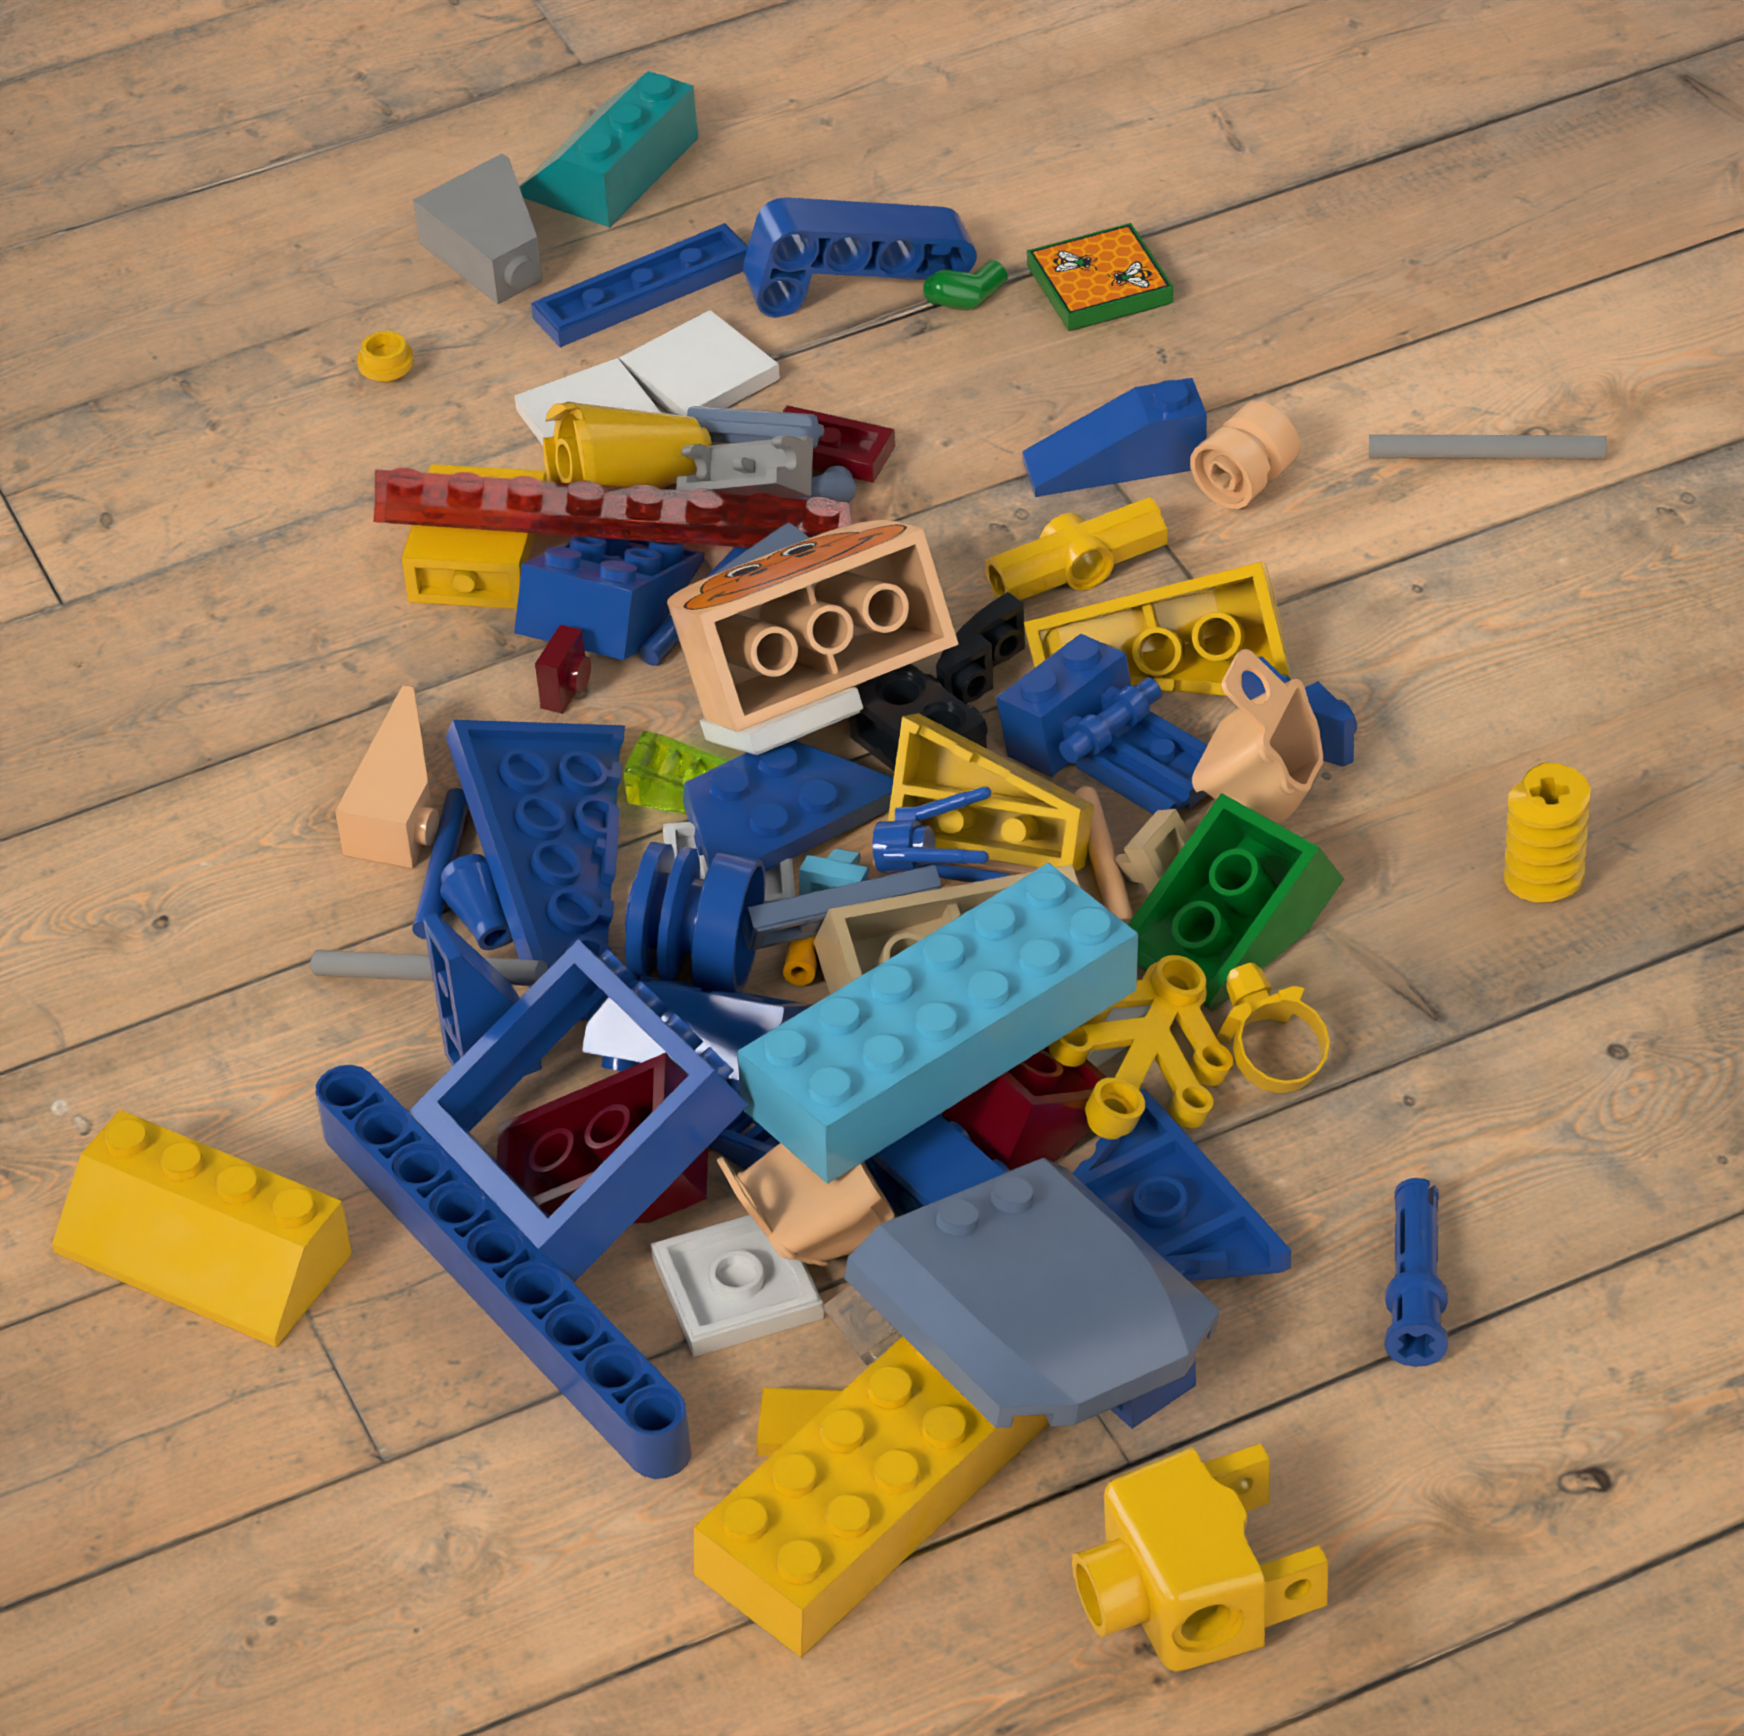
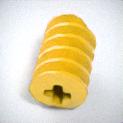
M1543 762L1530 768L1525 774L1523 781L1515 784L1508 794L1509 810L1507 812L1508 829L1506 831L1507 847L1505 849L1504 883L1508 890L1520 899L1534 903L1554 902L1576 893L1585 879L1591 787L1586 777L1575 768L1561 763Z

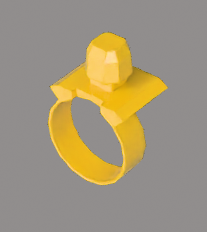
M1250 962L1232 969L1227 976L1226 988L1233 1009L1228 1014L1216 1038L1229 1044L1235 1036L1233 1052L1236 1065L1248 1081L1262 1090L1282 1094L1298 1091L1310 1084L1327 1059L1330 1040L1326 1024L1313 1008L1301 1001L1305 988L1293 985L1279 990L1276 994L1269 995L1273 987L1263 970L1255 963ZM1292 1014H1295L1307 1022L1317 1036L1321 1051L1318 1067L1300 1079L1285 1081L1268 1077L1256 1069L1246 1056L1242 1043L1243 1027L1255 1021L1269 1019L1288 1023Z

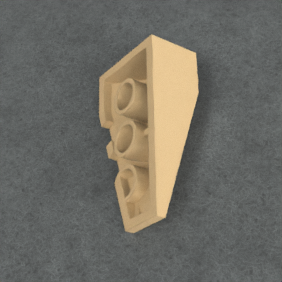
M1072 864L1055 867L1079 886ZM1032 872L829 909L813 941L829 994L831 995Z

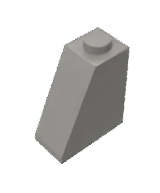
M503 153L413 199L419 244L495 303L500 304L543 281L537 235L510 160Z

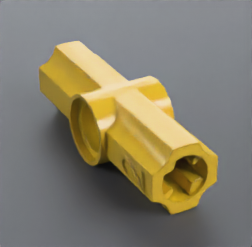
M1151 497L1087 521L1077 513L1061 514L1045 526L1040 539L985 559V575L996 599L1009 592L1021 601L1065 583H1068L1074 590H1090L1108 578L1114 564L1168 544V528L1162 518L1160 507Z

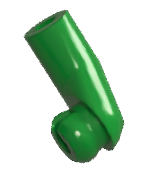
M995 260L987 261L973 274L954 270H940L927 277L923 284V294L926 300L933 305H942L956 310L968 311L978 307L1005 284L1008 275L1004 266Z

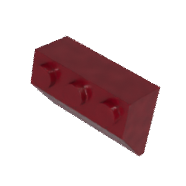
M1048 1045L942 1112L941 1116L948 1122L954 1121L960 1124L969 1135L971 1141L991 1160L997 1159L1001 1161L1010 1171L1041 1158L1055 1162L1092 1131L1087 1122L1085 1106L1096 1084L1108 1077L1088 1059L1082 1065L1076 1067L1059 1063L1050 1054Z

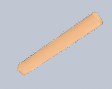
M1082 787L1074 795L1094 804L1088 852L1103 905L1128 925L1134 916L1120 868L1115 861L1116 854L1098 792L1093 787Z

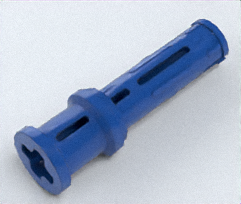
M1422 1178L1404 1180L1396 1186L1394 1192L1396 1268L1395 1277L1387 1285L1385 1291L1386 1307L1392 1314V1325L1387 1328L1384 1338L1386 1353L1394 1361L1413 1367L1428 1366L1438 1362L1446 1354L1448 1348L1447 1333L1441 1326V1314L1446 1309L1448 1293L1446 1286L1437 1276V1212L1439 1192L1435 1185L1429 1188L1430 1181Z

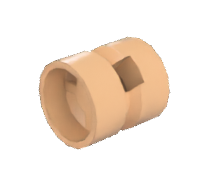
M1250 401L1239 408L1224 422L1220 429L1211 433L1194 449L1190 456V469L1195 482L1213 502L1228 509H1240L1256 498L1266 488L1267 482L1279 477L1296 461L1300 454V439L1296 428L1289 418L1277 407L1264 401Z

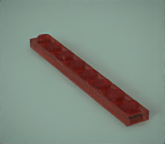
M397 468L394 470L375 469L373 522L742 548L753 547L787 523H791L809 538L852 525L849 502H836L826 497H814L809 500L779 498L768 493L736 495L717 493L710 489H695L692 491L665 490L645 484L622 487L599 485L587 480L565 483L540 481L529 476L507 479L480 477L470 472H458L452 475L422 473L411 468Z

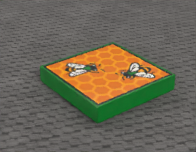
M1131 223L1027 250V267L1068 331L1174 302L1173 285Z

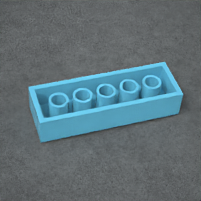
M1047 863L738 1050L740 1096L749 1104L744 1111L828 1184L1135 992L1137 985L1138 933L1054 866Z

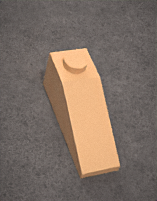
M402 685L335 810L343 856L413 869L425 845L430 846L435 840L439 827V812L436 808H432L414 687Z

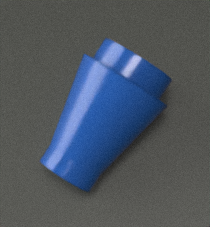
M468 854L450 862L441 873V897L472 933L481 949L494 950L503 947L512 939L486 857L480 854Z

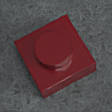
M559 625L537 659L535 670L541 709L563 714L576 692H582L586 688L591 674V660L585 656L582 629Z

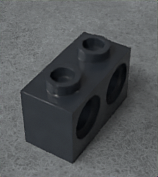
M911 663L867 680L856 687L864 709H861L860 713L849 717L850 738L894 772L902 716L919 713L987 749L986 735L988 728L986 719L983 718L982 714L974 706L964 704L944 689L934 676L924 674Z

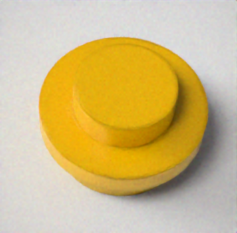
M379 331L372 333L361 343V349L357 354L358 369L363 376L378 382L395 381L407 374L413 367V350L406 343L405 338L397 332Z

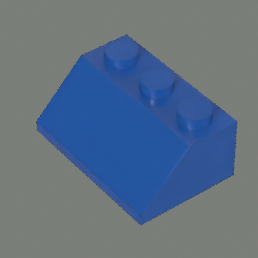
M635 975V978L627 985L632 990L642 981L669 1008L661 1017L664 1022L675 1013L703 1040V1043L695 1050L699 1056L708 1047H711L734 1070L728 1077V1084L738 1093H740L738 1050L813 1005L745 992L736 993L696 986L694 983L677 980H661L660 977L654 976L644 977ZM606 994L589 1010L582 1052L602 1055L601 1067L623 1071L665 1053Z

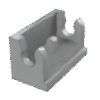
M782 435L776 436L772 440L708 447L701 444L686 445L681 450V453L686 458L694 459L697 473L692 476L677 477L676 493L702 503L715 506L811 496L813 438Z

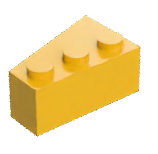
M919 713L902 716L888 821H895L896 808L918 807L962 792H968L980 787H989L991 789V796L988 799L921 820V826H930L935 837V848L985 851L989 855V860L1038 868L1047 863L1054 867L1072 864L1074 871L1085 868L1094 804Z

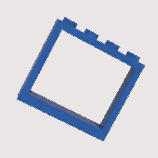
M579 939L409 1110L414 1118L528 1239L574 1282L749 1105L725 1081L734 1070L711 1047H708L699 1056L695 1050L703 1043V1040L675 1013L664 1022L661 1017L669 1008L642 981L631 990L627 985L635 978V975L608 949L597 958ZM606 994L689 1076L549 1216L470 1131Z

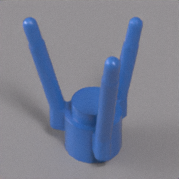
M980 787L918 807L896 808L895 821L878 822L874 828L872 850L877 870L881 873H896L936 865L939 878L970 883L1011 876L1009 873L940 864H984L989 860V855L985 851L935 848V837L930 826H921L920 824L921 820L988 799L991 796V789L989 787Z

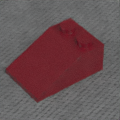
M665 1052L499 1123L496 1160L551 1216L688 1076ZM708 1147L632 1224L651 1223L707 1199Z

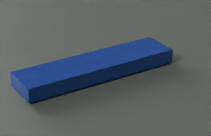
M723 223L531 303L532 316L537 324L560 348L743 272V262L748 246L726 223Z

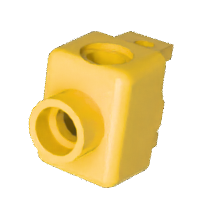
M1261 1443L1204 1463L1196 1450L1190 1447L1116 1477L1108 1483L1104 1492L1105 1543L1072 1555V1569L1077 1592L1089 1622L1098 1635L1104 1637L1141 1624L1161 1663L1167 1669L1179 1672L1263 1648L1265 1645V1627L1327 1606L1328 1559L1320 1545L1259 1565L1248 1545L1244 1534L1248 1520L1247 1511L1270 1504V1458Z

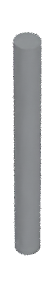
M1369 434V458L1606 459L1607 450L1606 436Z
M316 950L311 957V970L316 976L433 981L429 955ZM485 958L512 985L533 986L548 970L547 964L543 960Z

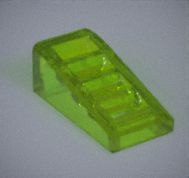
M642 731L624 768L627 803L686 814L683 804L685 782L728 762V760L673 738L654 732Z

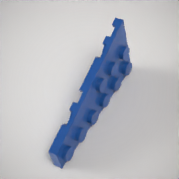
M452 720L446 734V740L519 959L543 960L549 969L578 939L597 958L606 949L611 952V948L608 946V936L614 910V900H611V888L616 876L620 808L617 806V792L622 779L623 763H620L619 760L620 748L624 741L625 725ZM588 1012L579 1021H587Z

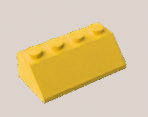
M120 1109L80 1154L52 1242L54 1253L276 1348L352 1256L344 1207L341 1200Z

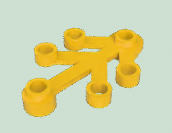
M1178 955L1163 957L1159 962L1152 964L1147 969L1142 980H1137L1135 992L1049 1045L1052 1057L1059 1063L1070 1067L1082 1065L1090 1051L1130 1046L1115 1078L1108 1077L1100 1080L1086 1103L1085 1112L1088 1125L1098 1136L1105 1139H1118L1134 1130L1145 1109V1099L1139 1088L1154 1058L1174 1093L1168 1105V1112L1175 1122L1187 1128L1200 1127L1204 1124L1213 1108L1214 1100L1211 1093L1199 1083L1211 1087L1221 1085L1231 1070L1234 1060L1231 1052L1219 1043L1201 1011L1207 996L1205 987L1206 977L1203 970L1192 960ZM1151 1005L1145 1017L1105 1022L1113 1008ZM1174 1018L1195 1050L1189 1064L1169 1030Z

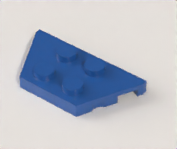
M793 740L759 755L747 752L686 781L684 784L683 804L689 822L695 826L694 841L699 856L704 855L707 868H709L717 853H725L763 860L766 872L780 865L787 858H794L889 811L894 777Z
M1145 1088L1140 1090L1145 1099V1109L1134 1130L1118 1139H1105L1101 1137L1096 1143L1095 1153L1089 1159L1082 1161L1072 1173L1188 1281L1282 1273L1291 1268V1249Z

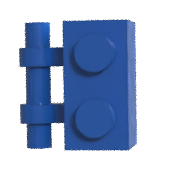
M1079 634L996 697L1007 756L1053 777L1069 763L1074 764L1087 754L1094 756L1110 745L1112 735L1123 726H1135L1150 713V706L1162 696L1161 688L1155 680L1148 677L1136 686H1131L1126 653L1086 635Z

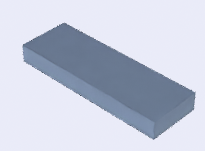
M936 865L748 907L742 926L747 950L751 949L754 951L815 937L828 910L831 908L940 889L942 885Z

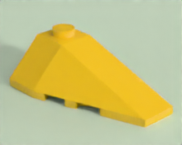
M1262 561L1024 622L1034 667H1037L1079 634H1083L1126 653L1131 686H1136L1148 677L1158 683L1161 691L1226 696L1222 689V680L1235 655L1243 649L1252 651L1258 658L1262 656L1281 675L1285 674L1291 678L1276 598L1268 566Z

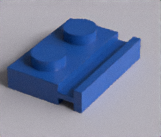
M1151 711L1147 717L1135 726L1125 725L1112 735L1110 745L1094 756L1087 754L1076 762L1077 769L1153 815L1157 810L1176 809L1179 812L1184 807L1190 810L1208 795L1204 791L1196 793L1192 784L1193 773L1208 745Z

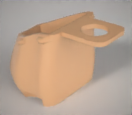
M1243 649L1235 655L1222 680V689L1225 695L1238 708L1220 721L1193 773L1192 784L1196 793L1204 791L1214 799H1217L1223 793L1271 821L1281 824L1288 820L1299 807L1323 765L1320 731L1301 680L1293 678L1286 683L1282 682L1252 651ZM1244 671H1251L1256 674L1264 684L1266 692L1250 700L1245 695L1241 686L1242 673Z
M781 1143L744 1172H739L738 1175L723 1156L717 1159L720 1168L744 1208L765 1233L778 1255L785 1259L827 1266L832 1259L851 1254L880 1224L896 1218L892 1206L864 1162L827 1184Z

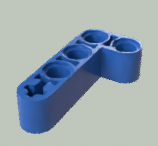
M784 197L774 199L760 209L743 262V272L760 312L768 317L778 318L790 315L801 307L805 300L812 274L926 280L927 277L940 270L970 272L976 263L977 253L959 214L951 208Z

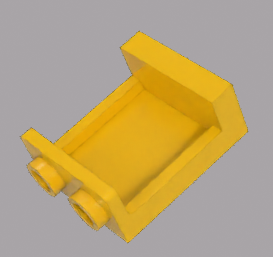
M431 464L401 557L408 603L517 609L522 564L528 561L538 523L548 522L551 514L546 471Z

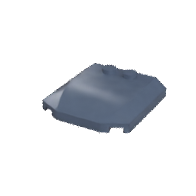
M1045 1158L880 1224L850 1254L847 1259L844 1277L995 1428H1012L1014 1416L1045 1415L1050 1426L1076 1425L1185 1376L1194 1363L1196 1351L1206 1337L1210 1340L1214 1334L1220 1310L1074 1174L1066 1167Z

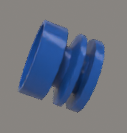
M650 842L641 859L627 902L625 915V957L627 968L634 975L646 977L652 974L657 965L661 980L674 981L679 975L687 955H691L692 977L696 986L736 993L741 992L748 980L756 950H747L742 926L748 907L764 904L766 874L763 860L717 853L707 870L705 879H701L700 858L696 848L682 847L675 858L672 844Z

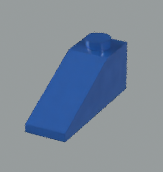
M1193 377L1180 380H1166L1156 384L1134 387L1022 451L1023 463L1035 497L1191 471L1190 456L1194 449L1207 438V414Z
M434 913L423 917L444 1051L453 1067L520 997L510 981ZM541 1060L526 1075L542 1070Z

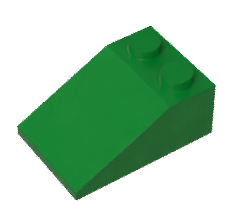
M1221 793L1128 924L1129 927L1138 933L1137 967L1146 972L1152 964L1159 962L1163 957L1169 955L1183 956L1192 960L1203 970L1206 977L1205 987L1207 996L1203 1006L1213 1011L1229 998L1226 988L1229 972L1236 967L1250 962L1264 969L1309 931L1344 881V878L1320 847Z

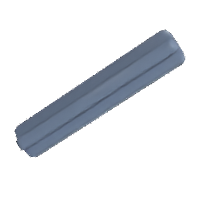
M692 406L687 411V416L694 417L701 427H705L708 430L711 442L733 444L772 440L776 436L791 435L794 437L808 436L813 438V448L818 445L819 437L824 436V426L818 424L817 417L813 414Z

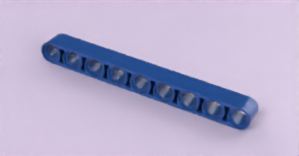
M341 1065L329 1069L320 1076L316 1083V1098L323 1135L328 1146L636 1472L645 1477L660 1479L671 1477L684 1469L691 1458V1446L686 1404L681 1394L583 1292L528 1239L463 1168L369 1071L355 1065Z

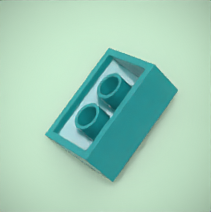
M650 71L645 72L609 98L519 186L523 198L611 227L698 139L694 86Z

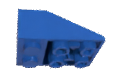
M616 523L596 524L594 529L582 535H574L571 537V540L557 547L547 548L545 553L522 564L514 633L549 642L559 625L582 629L585 651L626 660L637 654L639 648L667 619L670 614L667 604L668 599L689 585L702 565L705 553L685 548V542L675 537L653 536L650 539L630 535L631 529L625 525Z

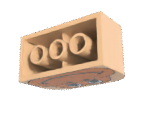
M891 520L867 521L819 534L695 582L673 594L667 601L704 719L735 732L958 645L923 528Z

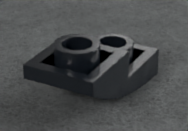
M1006 592L977 612L956 633L958 645L943 650L936 664L937 680L944 689L964 704L976 701L985 693L994 689L993 667L1011 659L1015 654L1025 649L1024 604L1011 593Z

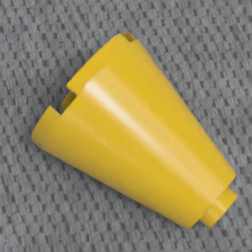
M565 402L553 404L547 412L545 422L555 421L554 437L543 438V457L547 482L554 503L565 502L569 510L562 513L565 519L574 520L587 518L674 485L679 476L696 475L697 467L694 459L686 458L681 453V450L686 445L701 444L706 447L712 446L708 430L705 427H701L694 417Z

